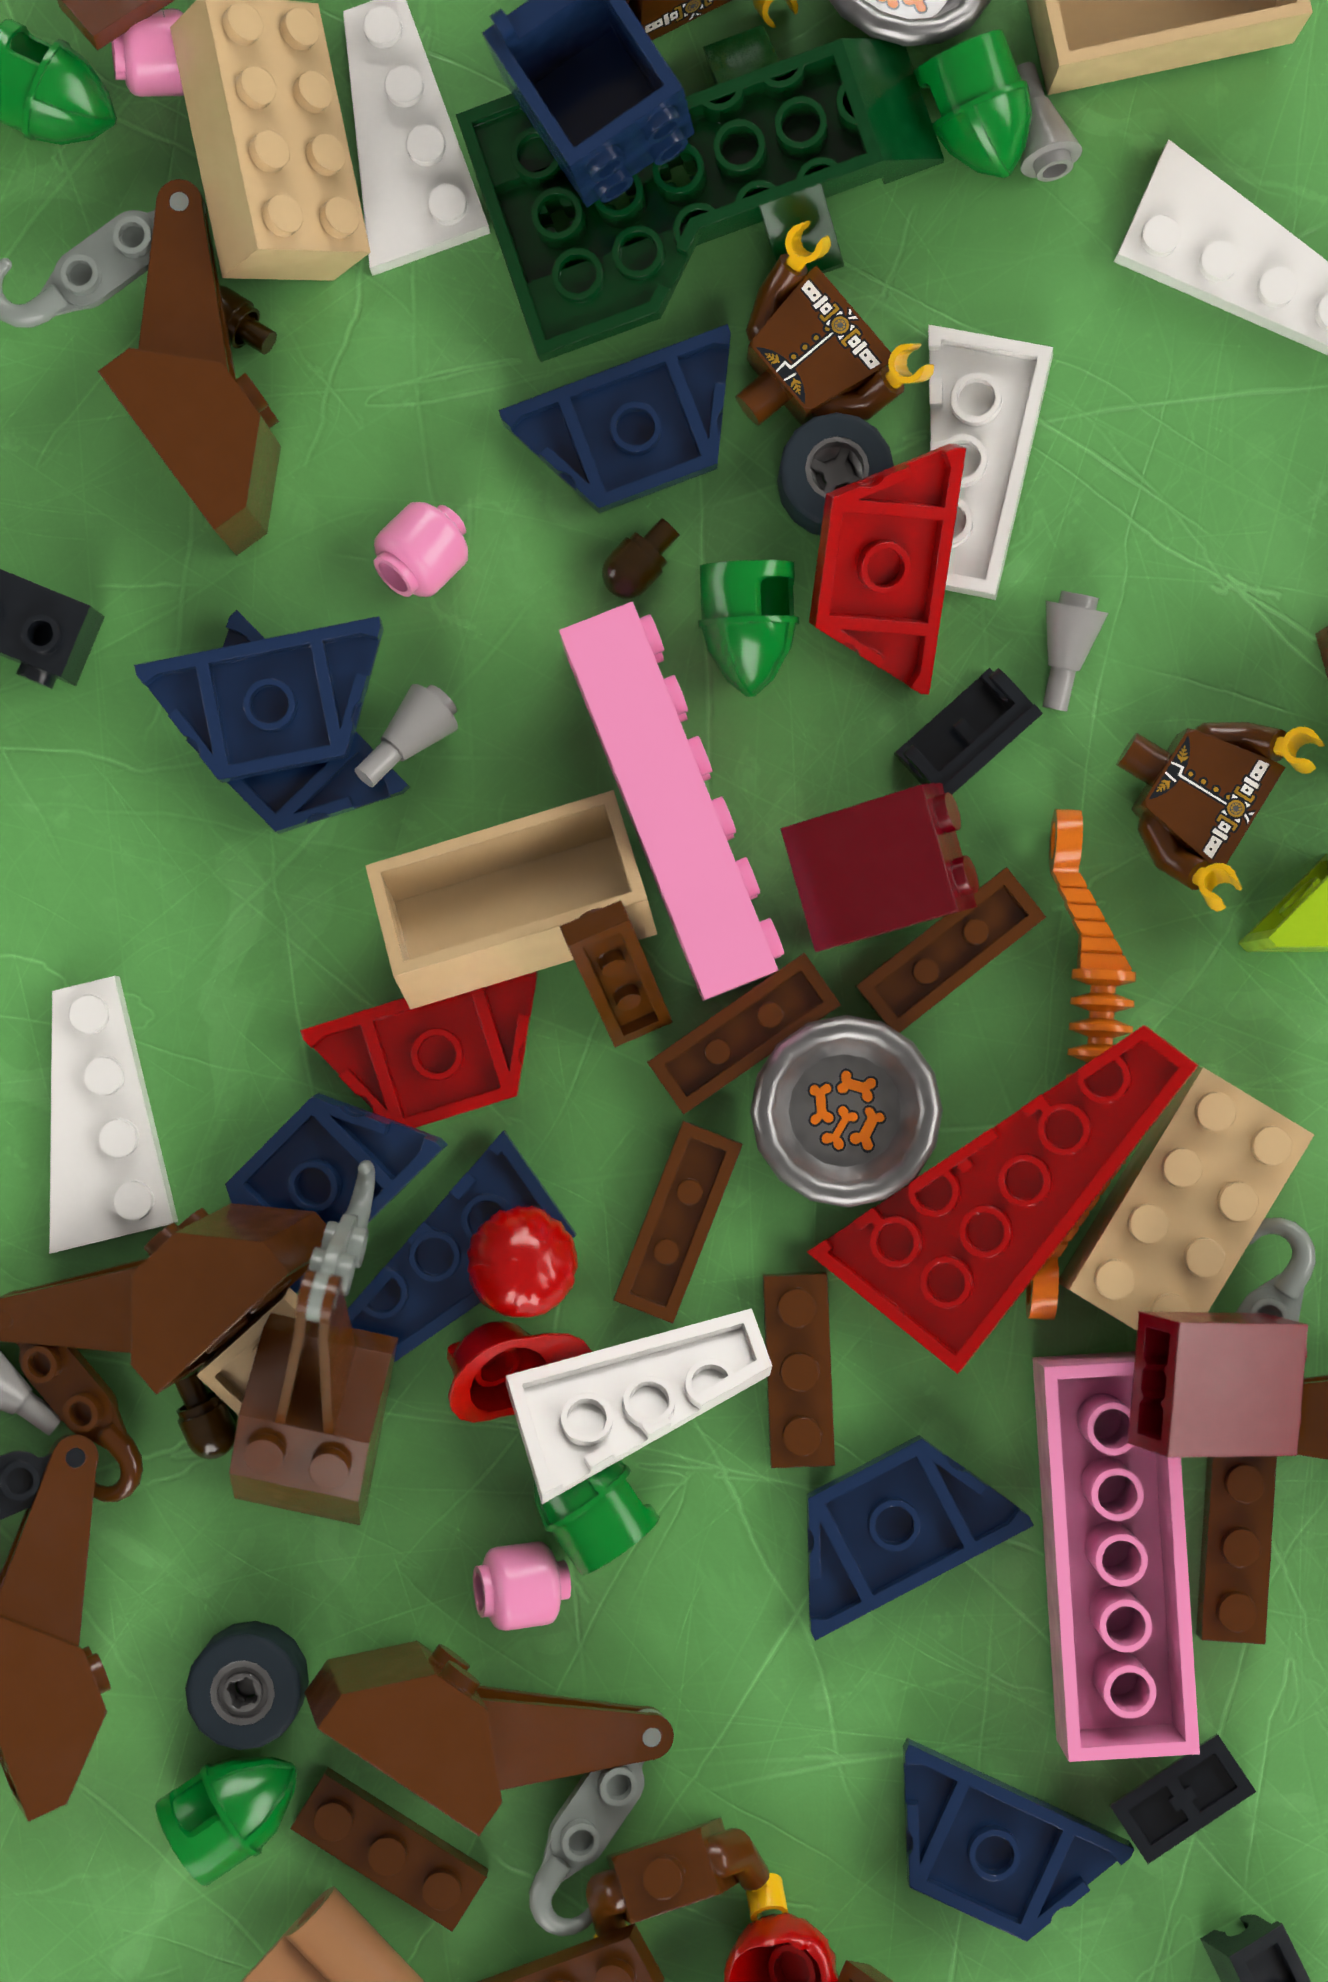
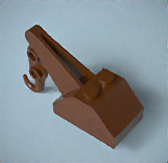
M230 1203L211 1214H208L204 1208H201L190 1215L179 1226L173 1222L156 1234L144 1246V1249L150 1255L148 1258L22 1290H14L0 1297V1341L17 1343L20 1348L19 1362L25 1377L73 1433L85 1436L107 1449L119 1464L120 1478L118 1482L110 1486L100 1485L95 1482L93 1498L102 1502H119L131 1496L140 1484L143 1463L142 1455L136 1443L126 1431L114 1392L77 1348L131 1353V1366L156 1395L205 1364L218 1350L305 1274L309 1268L315 1247L321 1248L327 1226L316 1212Z

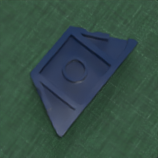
M728 324L498 410L503 426L598 513L716 470L718 466L731 338Z
M236 610L230 615L226 628L228 633L223 647L265 638ZM355 732L348 758L227 782L278 834L402 795L410 788L393 769L374 787H369L357 776L355 768L373 751V748L357 732ZM186 739V741L193 747L190 741Z
M377 616L137 664L134 667L138 678L148 687L169 714V718L183 736L190 741L203 762L217 780L224 783L348 758L384 629L382 620Z
M318 1093L312 1096L231 1177L225 1186L231 1203L314 1211L326 1224L328 1221L339 1223L349 1206L357 1179L358 1166L363 1160H369L375 1167V1186L369 1224L448 1144L438 1136ZM304 1275L290 1287L296 1294L299 1293Z
M920 1435L807 1494L809 1627L811 1634L816 1641L1034 1526L1031 1518L1016 1504Z
M906 1738L903 1744L907 1880L909 1887L1027 1942L1051 1923V1919L1056 1911L1063 1907L1072 1906L1090 1891L1089 1883L1118 1861L1120 1865L1124 1864L1133 1854L1134 1847L1127 1839L909 1738Z

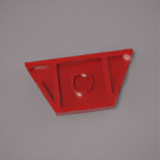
M947 444L826 493L809 623L837 642L842 643L919 694L925 695L930 694L966 448L958 444Z
M538 971L411 1010L405 998H401L302 1029L300 1032L303 1040L311 1048H314L339 1074L341 1080L373 1109V1113L417 1128L518 1096Z

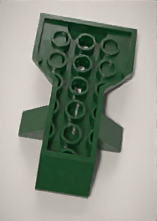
M763 25L704 46V54L715 86L685 96L694 134L687 138V146L674 159L662 165H656L652 162L632 176L634 179L633 183L625 193L627 196H636L629 199V206L617 210L614 205L605 206V203L601 202L600 199L586 207L512 94L456 114L540 362L661 319L697 245L763 222L775 262H777L782 254H788L785 247V238L788 231L793 226L810 220V225L803 231L801 236L803 247L809 252H814L818 242L825 236L830 237L831 247L823 257L806 263L808 272L816 265L823 273L843 267L844 262L826 198L882 178L885 185L944 163V157L935 130H933L931 125L932 122L906 46L881 39L840 38L779 61ZM683 165L687 174L697 172L696 175L689 177L691 182L683 187H677L674 182H664L672 179L670 170L676 166ZM563 209L568 218L575 217L574 220L569 221L570 227L564 231L557 232L554 227L545 228V225L553 224L550 215L557 210Z

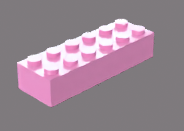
M632 601L559 630L564 652L702 1002L777 972L778 968L774 959L784 955L781 941L771 918L759 922L751 902L752 899L757 898L758 894H760L758 883L747 857L735 861L728 840L735 838L734 833H736L732 817L724 798L721 796L711 800L704 781L711 779L710 773L712 768L700 737L695 736L687 739L681 722L688 720L686 715L688 707L675 675L663 679L658 663L664 661L662 654L664 647L651 614L639 618Z
M1135 1351L1032 1357L1056 1740L1068 1762L1200 1754L1181 1457L1168 1458L1128 1444Z

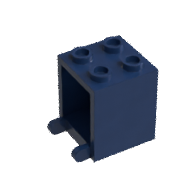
M528 0L508 15L500 8L489 16L493 25L482 32L503 81L586 207H589L599 199L605 203L617 198L631 186L634 180L632 176L652 162L656 165H662L671 161L685 149L688 144L687 138L694 134L684 89L625 0Z

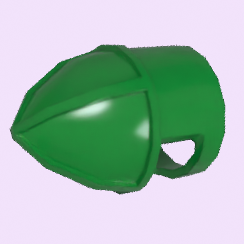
M5 19L0 24L1 123L22 132L30 140L58 145L93 140L116 124L117 117L108 89L89 62L71 48L69 42L58 39L51 45L33 36L25 25L12 19Z
M998 29L965 40L937 54L916 68L914 73L921 89L929 87L941 114V117L931 125L933 130H935L937 138L948 153L977 173L1006 178L1012 174L1025 152L1032 118V108L1027 81L1021 79L1002 29Z
M738 560L700 565L701 620H698L699 628L703 631L709 654L726 681L746 697L756 696L774 680L792 647L795 627L799 625V617L794 616L793 585L795 568L793 561Z
M621 1460L543 1504L541 1503L534 1480L535 1503L544 1528L547 1532H552L582 1575L594 1572L623 1554L649 1533L659 1521L660 1517L651 1504L643 1505L627 1482L626 1478L631 1470Z
M230 1757L215 1764L206 1763L202 1766L200 1773L157 1800L155 1809L163 1833L182 1865L197 1882L208 1886L250 1856L256 1857L261 1854L263 1846L277 1832L295 1792L296 1766L292 1762L275 1757Z

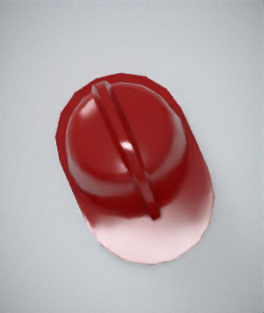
M503 1320L483 1324L465 1336L462 1341L453 1343L447 1348V1360L454 1377L448 1393L450 1409L460 1420L472 1423L515 1415L506 1387V1375L590 1353L592 1350L583 1339L568 1333L530 1335L517 1324Z

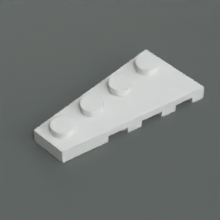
M372 0L343 11L365 228L371 252L368 254L369 267L372 276L490 234L488 222L407 1Z
M1168 139L1114 262L1328 355V261Z
M928 324L929 363L934 365V373L929 379L930 451L947 444H958L966 448L945 590L996 600L1051 367L1053 347Z
M112 976L52 991L49 1254L178 1222L120 977Z
M752 1308L506 1375L507 1391L541 1503L549 1501L770 1376L772 1363Z

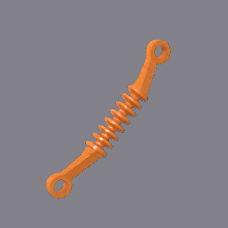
M1054 809L1049 845L1050 874L1057 885V890L1064 901V906L1072 918V924L1079 935L1077 969H1072L1071 978L1090 986L1089 993L1070 998V1004L1089 1011V1018L1069 1023V1030L1087 1036L1088 1039L1086 1044L1068 1048L1067 1055L1082 1060L1087 1064L1112 1047L1113 1038L1133 1033V1026L1115 1020L1114 1016L1116 1012L1134 1008L1135 1001L1116 994V987L1136 982V972H1132L1126 957L1122 955V949L1117 940L1113 939L1114 934L1107 922H1105L1101 910L1096 906L1093 895L1087 889V884L1081 873H1079L1083 841L1082 811ZM1075 1072L1066 1074V1078ZM1118 1171L1114 1174V1176L1111 1178V1180H1113V1178L1116 1176V1174L1118 1173ZM1111 1181L1107 1183L1027 1286L1026 1315L1028 1319H1055L1059 1293L1058 1257L1065 1251L1068 1242L1078 1232L1079 1226L1084 1223L1090 1214L1089 1211H1092L1099 1201L1100 1195L1105 1192Z

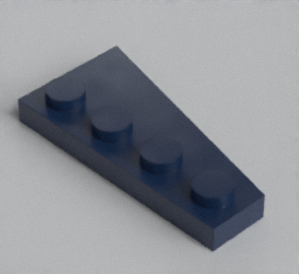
M505 1130L501 1132L483 1155L410 1236L407 1242L348 1307L352 1328L398 1338L394 1362L481 1303L469 1281L467 1251L470 1247L471 1236L477 1232L482 1223L489 1220L491 1215L499 1210L507 1211L517 1206H535L545 1210L552 1218L561 1221L566 1231L573 1238L577 1235Z

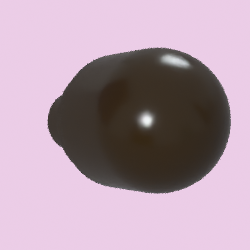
M220 285L230 345L238 349L247 344L258 352L267 354L276 342L277 333L259 322V310L254 308L251 301L232 289Z
M661 518L644 537L636 532L630 538L626 537L606 558L603 564L602 578L606 588L613 595L624 599L635 598L643 594L663 573L662 568L667 564V561L662 554L680 536L679 533L666 520Z
M195 1370L175 1383L184 1403L176 1411L179 1416L177 1422L189 1448L194 1454L204 1459H217L226 1455L233 1448L237 1427L227 1404L214 1392L207 1393L203 1382L196 1376L198 1370Z

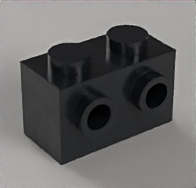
M0 569V655L20 663L16 674L32 682L53 689L56 679L76 686L105 616L90 605Z

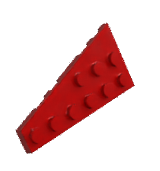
M1143 1025L1079 1068L1078 1071L945 1158L828 1239L807 1251V1253L954 1372L959 1374L1198 1068L1199 1064L1147 1025Z

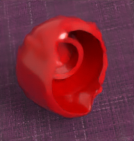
M517 1206L507 1211L499 1210L491 1215L489 1220L482 1223L477 1232L471 1236L470 1247L467 1251L469 1281L475 1294L484 1306L503 1316L528 1318L546 1314L552 1308L559 1305L574 1286V1275L578 1269V1260L573 1237L566 1231L561 1221L552 1218L545 1210L535 1206Z
M789 1913L771 1914L749 1923L735 1942L724 1968V1982H838L839 1978L836 1970V1955L829 1947L828 1939L806 1919L798 1918Z

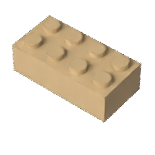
M196 0L170 27L222 278L334 281L371 252L319 4L289 0Z
M1027 0L1047 95L1292 44L1313 13L1310 0Z
M614 790L365 865L393 977L410 1010L574 960L559 926L578 919L589 910L603 908L620 900L624 905L638 940L657 935L648 899Z
M1198 1067L1146 1133L1061 1274L1059 1284L1136 1331L1138 1328L1139 1311L1208 1312L1314 1137V1134L1206 1068Z

